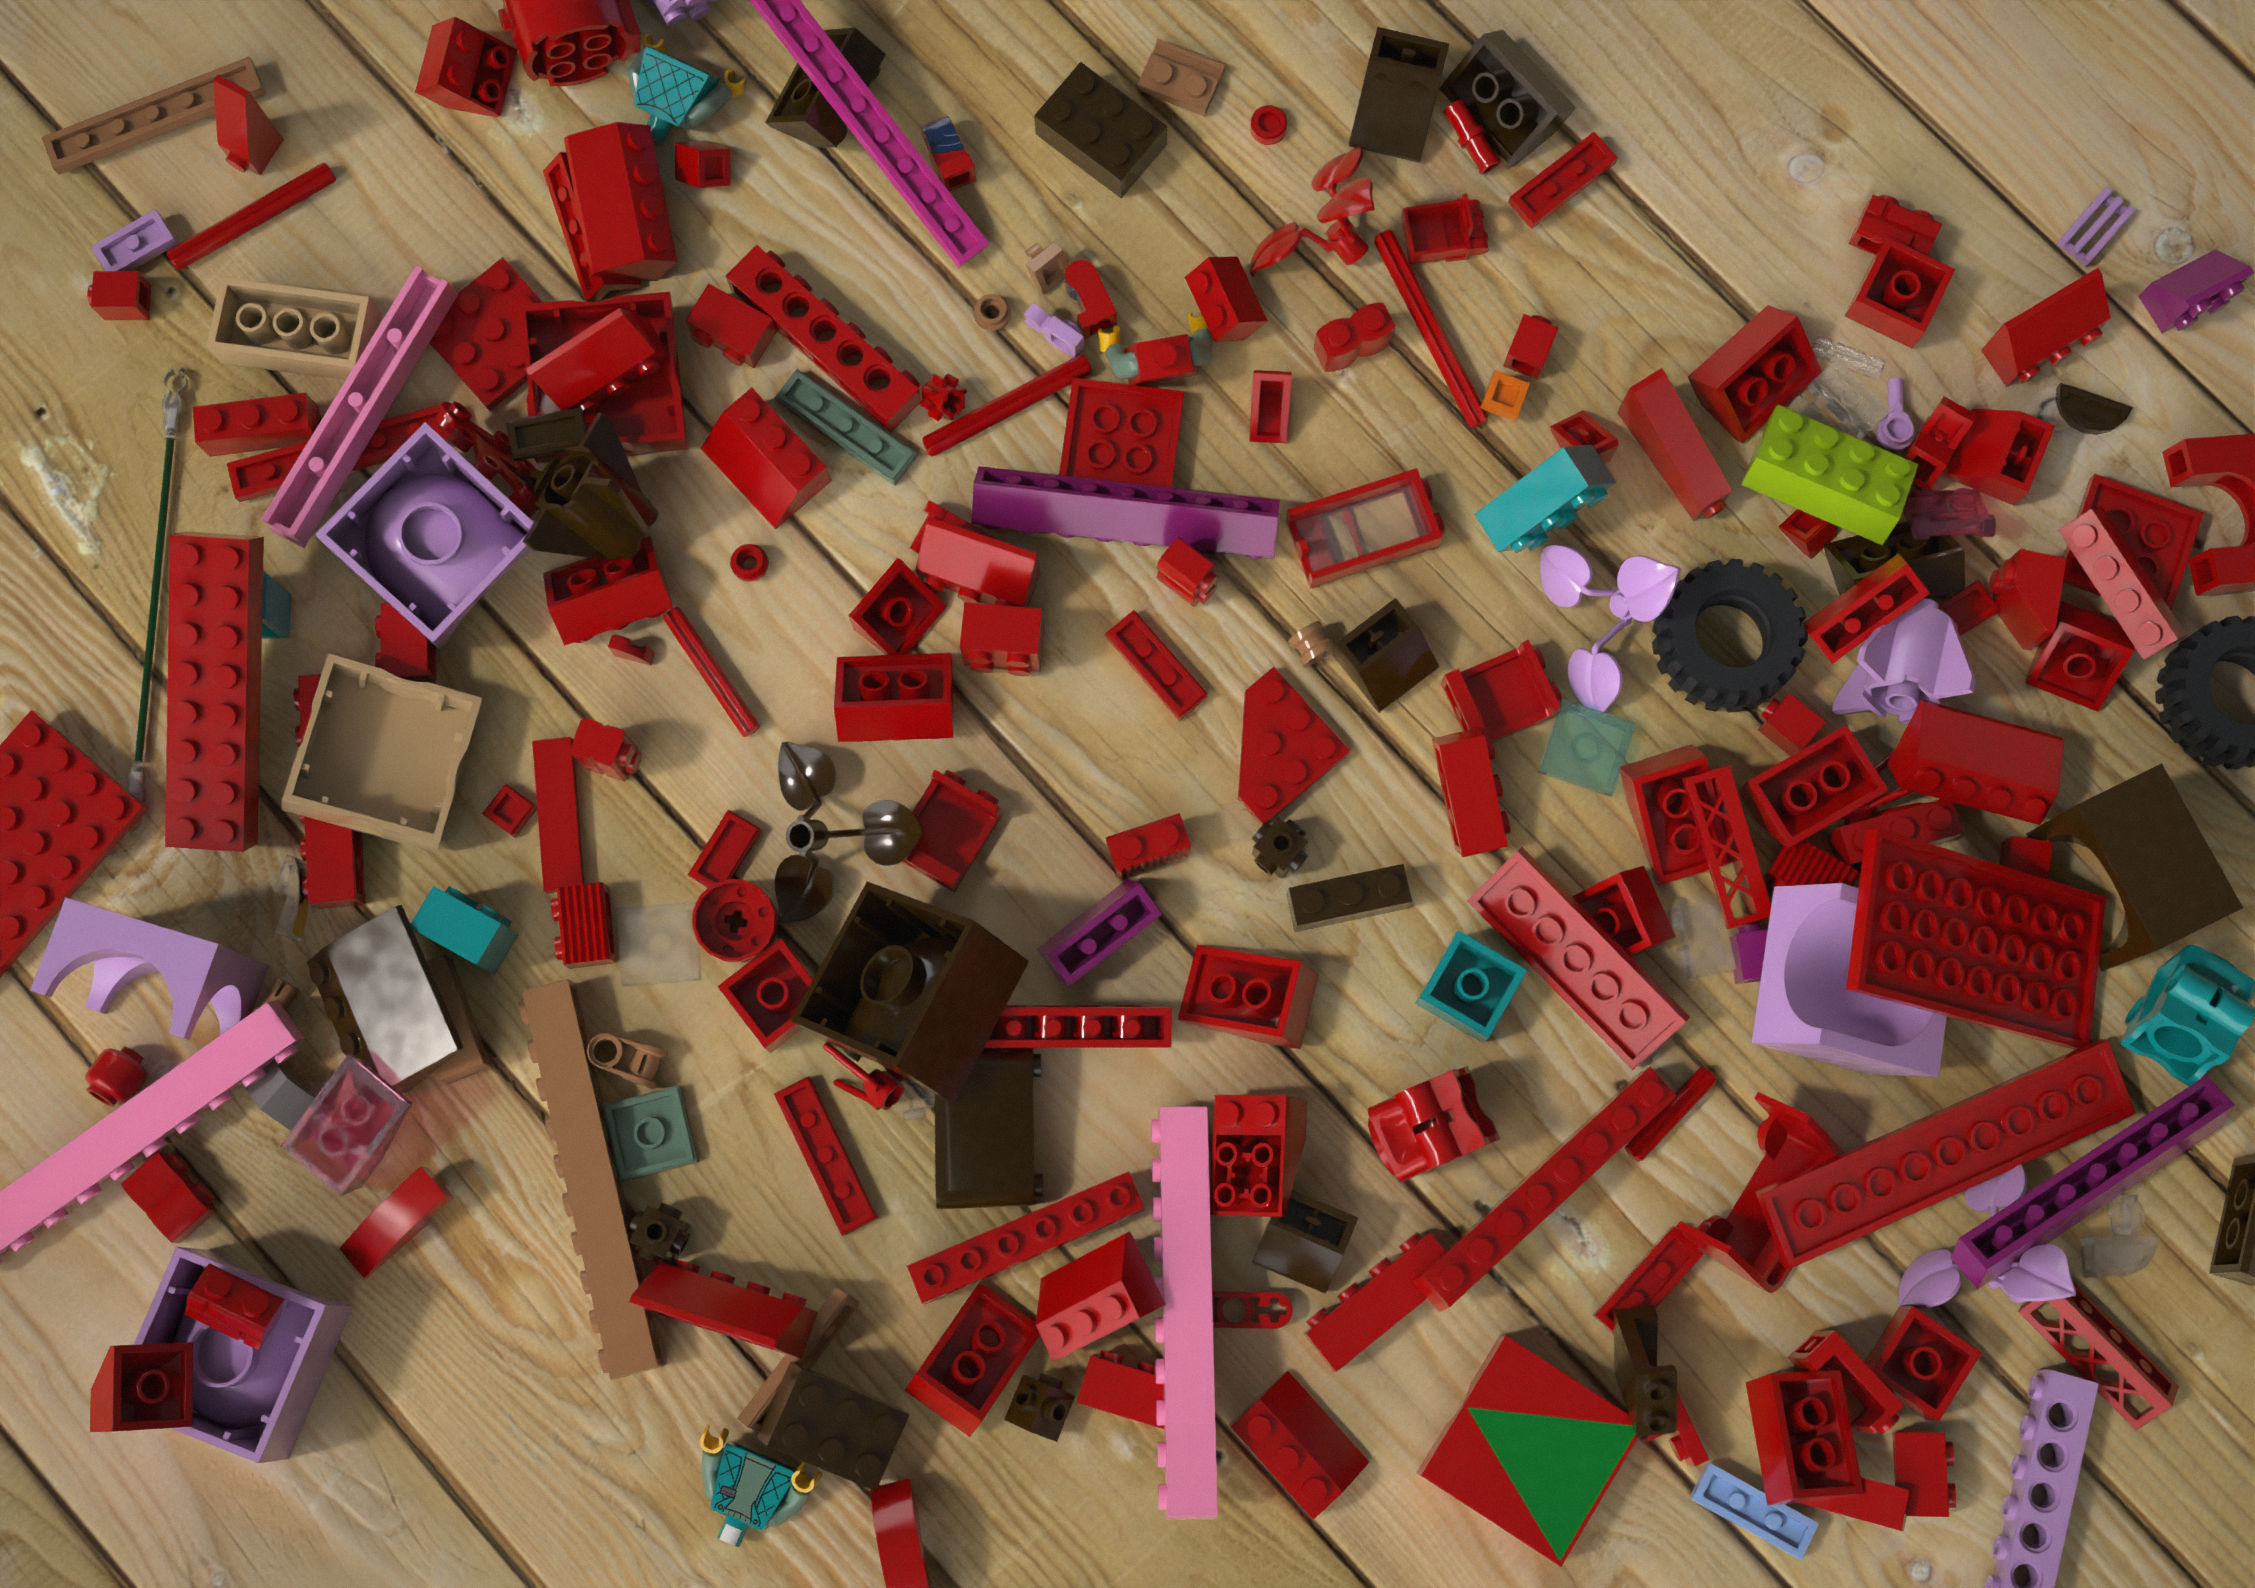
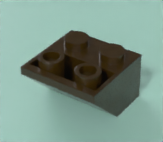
M1396 598L1337 641L1332 652V656L1378 713L1382 712L1440 667L1420 627Z
M1292 1190L1285 1217L1269 1218L1252 1263L1326 1294L1345 1253L1358 1217Z

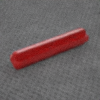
M1705 1067L1699 1068L1675 1093L1677 1097L1625 1146L1626 1152L1638 1162L1644 1160L1716 1083L1717 1079L1713 1073Z

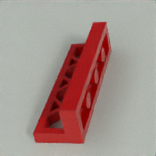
M559 152L543 170L585 301H600L610 290H636L641 286L639 279L590 276L567 153Z
M1730 765L1711 768L1710 771L1683 778L1682 780L1726 929L1769 918L1771 903ZM1712 779L1716 800L1712 807L1699 800L1695 787L1696 783ZM1702 808L1709 811L1706 818L1704 817ZM1715 815L1722 820L1726 837L1723 844L1710 838L1708 827ZM1713 845L1720 849L1717 856L1715 854ZM1725 853L1730 854L1737 876L1734 882L1721 875L1719 865ZM1724 883L1731 886L1728 893L1726 892ZM1738 890L1742 893L1747 915L1734 918L1730 902Z
M2074 1281L2076 1296L2048 1301L2060 1313V1323L2045 1321L2035 1311L2036 1308L2046 1301H2027L2020 1306L2018 1312L2085 1380L2099 1383L2097 1392L2135 1430H2138L2173 1405L2179 1386ZM2067 1334L2083 1336L2089 1342V1352L2073 1350L2067 1344ZM2096 1363L2112 1365L2119 1372V1382L2103 1380L2096 1373ZM2126 1393L2142 1395L2152 1406L2137 1414L2126 1403Z

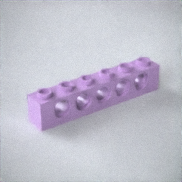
M2038 1369L2037 1375L2031 1378L2028 1387V1398L2032 1399L2028 1415H2024L2019 1428V1437L2023 1439L2020 1454L2015 1455L2010 1469V1476L2014 1479L2011 1495L2008 1494L2005 1497L2001 1510L2002 1518L2005 1519L2002 1535L1996 1537L1993 1545L1992 1554L1993 1558L1996 1559L1993 1576H1988L1984 1588H2055L2099 1383L2048 1369ZM2054 1404L2061 1408L2063 1414L2061 1422L2056 1426L2049 1419V1410ZM2048 1443L2053 1449L2054 1458L2046 1466L2041 1461L2040 1451ZM2037 1484H2041L2045 1490V1499L2040 1505H2035L2031 1498L2032 1489ZM2032 1524L2036 1530V1539L2031 1545L2027 1546L2023 1541L2022 1533L2027 1525ZM2023 1564L2027 1569L2028 1577L2023 1585L2017 1586L2013 1574L2015 1569Z

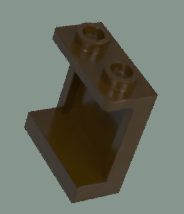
M1654 1305L1614 1309V1373L1636 1437L1668 1434L1677 1431V1370L1674 1365L1657 1366L1658 1315Z

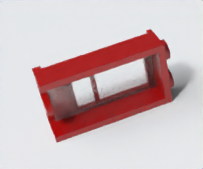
M1417 468L1287 510L1286 523L1310 589L1420 552L1439 548L1442 535L1445 534L1444 523L1439 512L1433 513L1429 500L1433 499L1431 487L1426 478L1421 479Z

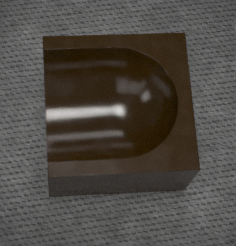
M2162 763L2073 806L2026 833L2027 837L2031 839L2050 842H2072L2089 848L2111 878L2123 904L2125 917L2121 930L2114 942L2100 954L2099 968L2101 971L2155 952L2243 908Z
M867 881L791 1022L824 1043L831 1044L848 1058L859 1062L861 1056H864L954 1104L1029 961L974 920Z

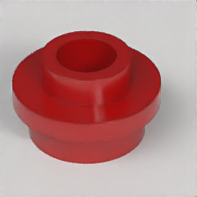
M744 544L733 552L730 565L737 578L746 582H753L766 574L769 560L766 552L760 546ZM753 558L757 560L754 568H744V562L747 559Z

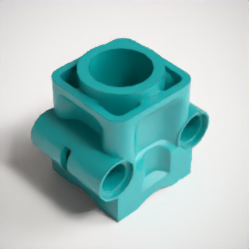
M2197 945L2185 946L2157 969L2145 996L2139 998L2129 1011L2125 1019L2127 1029L2120 1044L2137 1055L2153 1059L2162 1065L2171 1076L2185 1085L2191 1086L2215 1065H2221L2232 1056L2239 1037L2248 1029L2255 1017V1007L2250 1005L2255 994V981L2237 970L2226 959L2210 953Z

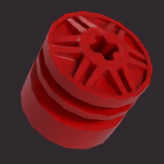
M726 879L712 884L699 896L692 913V929L697 942L708 954L726 962L745 963L754 959L773 944L778 933L779 915L773 900L760 887L741 879ZM737 911H742V918L747 920L746 928L739 927L737 933H733V926L728 924L727 920L729 917H735Z

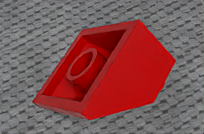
M194 1342L110 1346L91 1388L90 1432L192 1427Z

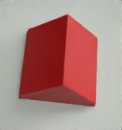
M897 558L848 617L853 629L885 655H904L913 648L947 606L901 559Z

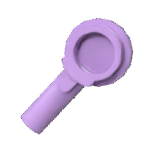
M1891 378L1888 380V414L1882 419L1876 430L1877 440L1881 446L1894 452L1908 448L1915 436L1914 426L1909 419V414L1903 412V379Z

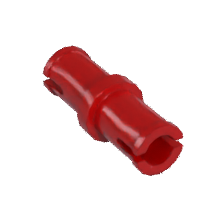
M1460 99L1450 104L1443 113L1447 116L1459 136L1457 142L1462 149H1467L1481 175L1490 172L1501 161L1497 158L1485 138L1487 132L1482 125H1477L1464 100Z

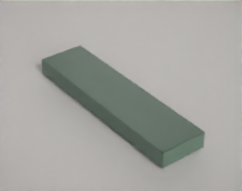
M796 369L774 397L781 406L894 486L917 458L915 451L798 369Z

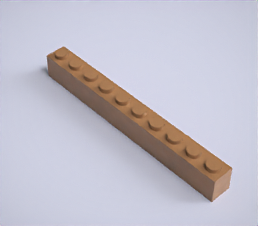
M569 979L523 990L524 1002L519 1003V1011L524 1025H529L532 1040L527 1042L528 1051L532 1062H538L541 1077L536 1079L537 1090L541 1101L547 1100L550 1116L545 1117V1125L549 1138L556 1140L559 1154L554 1155V1165L558 1177H564L567 1193L562 1195L563 1204L567 1216H573L576 1231L571 1233L572 1244L576 1255H582L585 1270L580 1272V1278L585 1294H591L594 1309L589 1311V1317L593 1332L595 1334L600 1333L603 1349L598 1350L601 1369L603 1373L609 1372L611 1380L663 1367L664 1363L652 1311L629 1303L631 1295L643 1283L644 1277L639 1255L636 1254L637 1246L629 1242L633 1233L629 1232L630 1216L622 1182L619 1181L595 1066L590 1062L587 1055L589 1040L576 984Z

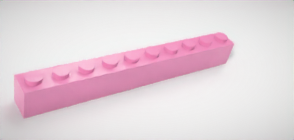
M270 1001L262 1005L0 1191V1255L10 1248L16 1252L28 1245L36 1238L32 1232L43 1224L50 1228L69 1215L66 1208L74 1202L78 1201L82 1205L97 1196L102 1191L98 1185L109 1177L116 1181L135 1168L131 1162L143 1153L146 1158H149L157 1151L163 1149L167 1145L164 1138L177 1130L181 1135L201 1121L197 1116L208 1107L215 1111L233 1098L230 1091L237 1086L243 1084L247 1088L266 1075L263 1068L275 1060L279 1065L299 1051L295 1045L304 1040L305 1037L279 1001Z
M1160 1107L1158 1119H1151V1142L1159 1143V1158H1152V1182H1160V1197H1153L1152 1211L1153 1222H1160L1161 1237H1153L1154 1262H1161V1277H1154V1281L1166 1304L1162 1307V1318H1155V1343H1163V1359H1156L1155 1361L1156 1384H1163L1164 1400H1156L1157 1425H1164L1165 1442H1157V1467H1165V1484H1158V1510H1166V1520L1216 1519L1218 1516L1208 1108Z

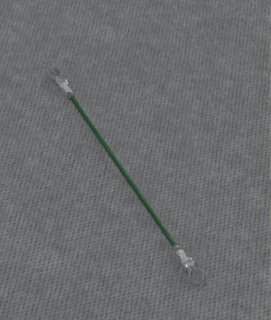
M172 367L171 371L163 379L164 386L169 391L168 394H165L162 401L166 450L135 760L132 761V767L128 772V781L125 788L144 805L147 803V791L145 789L146 773L144 770L143 751L174 441H176L177 434L180 431L181 418L185 414L186 408L185 400L181 394L189 386V381L184 375L185 369L183 367L179 371L185 377V384L177 391L178 394H173L167 388L168 379L175 374ZM144 816L141 817L140 827L133 832L136 838H138L137 834L145 827Z

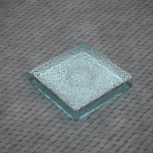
M1562 699L1560 703L1561 709L1556 715L1538 773L1612 797L1620 775L1619 767L1623 766L1636 723Z

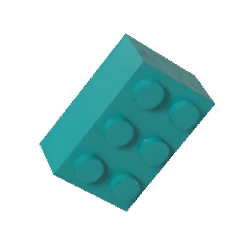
M1592 445L1563 447L1474 515L1498 552L1514 550L1515 553H1519L1526 548L1532 551L1549 540L1547 533L1558 526L1559 529H1563L1577 520L1579 516L1576 512L1586 505L1593 507L1607 498L1609 494L1606 490L1617 482Z

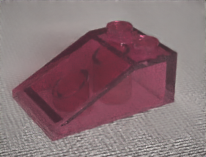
M349 1053L281 1144V1147L341 1197L361 1188L386 1154L412 1102L357 1056Z

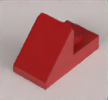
M1677 1391V1431L1673 1433L1674 1437L1670 1438L1669 1441L1678 1460H1685L1687 1465L1695 1467L1710 1459ZM1664 1434L1643 1436L1641 1441L1648 1442Z

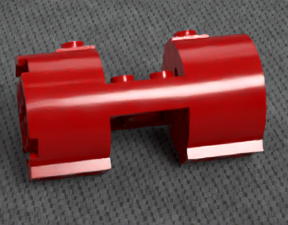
M503 0L504 9L498 10L502 29L504 32L510 31L514 45H517L525 72L534 82L539 78L547 79L550 86L558 87L586 83L608 74L607 66L617 59L624 62L630 54L639 53L641 32L630 0Z

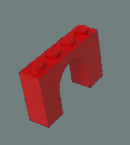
M2255 434L2188 438L2164 450L2162 453L2171 488L2197 485L2218 487L2236 501L2244 518L2245 532L2240 546L2210 548L2188 559L2196 596L2255 591Z

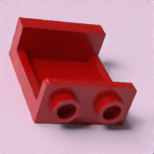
M1529 640L1521 642L1520 646L1514 650L1462 672L1459 669L1445 674L1441 681V686L1462 731L1477 728L1485 734V737H1490L1492 743L1555 717L1561 709L1559 703L1562 702V696L1559 688L1554 681L1549 683L1543 670L1546 668L1545 659L1538 647L1533 648Z
M934 770L929 786L913 810V813L922 825L923 836L911 855L902 863L955 893L1002 817V811L997 806L999 800L982 789H979L977 793L964 787L966 781L952 771L946 770L942 774Z
M1815 1331L1787 1357L1798 1370L1818 1371L1824 1364L1830 1370H1841L1843 1384L1864 1406V1411L1851 1422V1427L1855 1431L1873 1434L1879 1431L1883 1434L1898 1422L1900 1417L1896 1413L1904 1407V1404L1836 1331Z

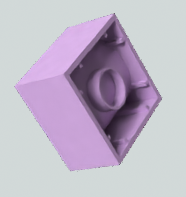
M426 422L315 534L332 553L439 650L451 640V636L457 626L485 593L516 563L531 552H536L523 543L534 522Z
M1844 883L1774 887L1752 1043L1869 1075L1939 1077L1947 1016L1846 990L1859 888Z
M176 1247L134 1342V1345L194 1342L192 1427L171 1429L256 1463L289 1459L353 1306L305 1293L268 1280L223 1260V1255L211 1250ZM209 1263L284 1299L281 1316L260 1351L244 1344L242 1339L236 1340L184 1315L187 1306V1296Z

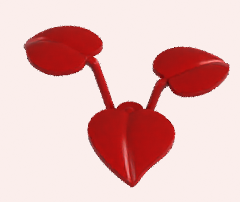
M1360 146L1330 160L1318 170L1312 180L1311 186L1315 191L1318 192L1328 188L1332 198L1317 214V219L1321 223L1337 220L1326 231L1328 239L1321 238L1305 227L1299 228L1296 222L1279 227L1264 238L1255 250L1250 263V274L1253 278L1257 271L1273 265L1293 252L1298 246L1301 237H1308L1318 243L1327 253L1334 250L1345 265L1357 262L1366 254L1369 246L1348 217L1375 210L1372 198V181L1366 176L1349 182L1336 192L1337 183L1350 178L1359 167L1363 157V150Z

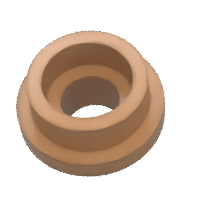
M985 295L974 306L975 321L984 330L998 331L1004 328L1010 320V305L1000 295ZM991 309L999 312V315L994 319L986 316V313Z

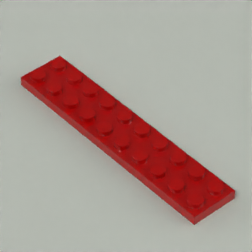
M2099 1039L1758 1190L1755 1193L1783 1266L1791 1269L2007 1172L2019 1164L2027 1163L2136 1114L2109 1041Z

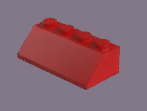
M615 122L566 136L564 143L590 276L659 280L678 261L650 125Z
M1921 699L1887 764L1901 789L2041 825L2059 793L2064 740L2056 735Z
M678 1259L675 1266L661 1262L631 1295L629 1303L659 1315L799 1359L803 1357L817 1315L816 1311L805 1307L807 1301L805 1298L786 1292L783 1293L782 1299L769 1296L771 1290L769 1287L748 1281L746 1288L733 1284L735 1280L733 1276L712 1270L710 1277L698 1274L699 1266Z

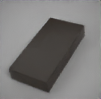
M582 407L506 421L514 462L566 452L565 449L579 445L587 431Z

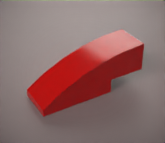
M420 1166L359 1225L340 1247V1251L362 1277L367 1279L427 1226L426 1222L454 1197L429 1168Z

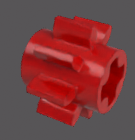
M948 373L944 378L933 374L932 379L921 386L922 400L919 402V405L928 410L929 417L940 421L942 416L953 421L954 416L959 414L962 409H965L964 395L967 393V389L958 385V378Z

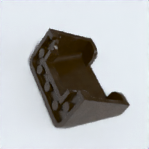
M983 1048L954 1104L935 1094V1190L937 1209L1036 1205V1197H1043V1173H1035L1033 1106L1034 1078L1042 1077L1041 1054H1034V1048Z

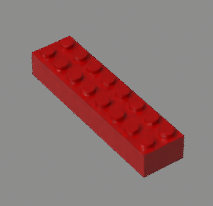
M187 531L170 534L165 847L244 852L258 844L264 537Z

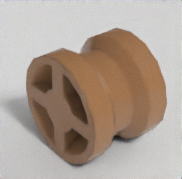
M1320 621L1309 624L1288 640L1290 646L1293 649H1297L1301 654L1300 661L1304 667L1316 664L1333 652L1335 643L1333 640L1326 638L1323 633L1324 626Z

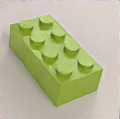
M1777 404L1761 432L1741 485L1883 545L1901 517L1919 464Z

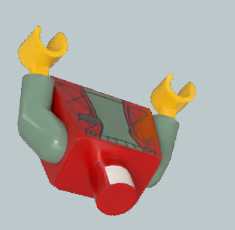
M1192 312L1188 313L1187 316L1193 337L1188 334L1134 343L1124 349L1121 346L1120 327L1113 326V332L1109 333L1103 332L1102 328L1098 329L1099 350L1106 353L1114 374L1120 379H1128L1129 385L1141 386L1199 375L1198 366L1206 365L1212 359L1211 333L1203 316L1193 317Z

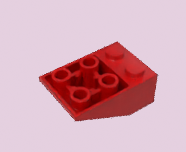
M1215 1095L1210 1215L1285 1217L1306 1141L1307 1099L1289 1095Z

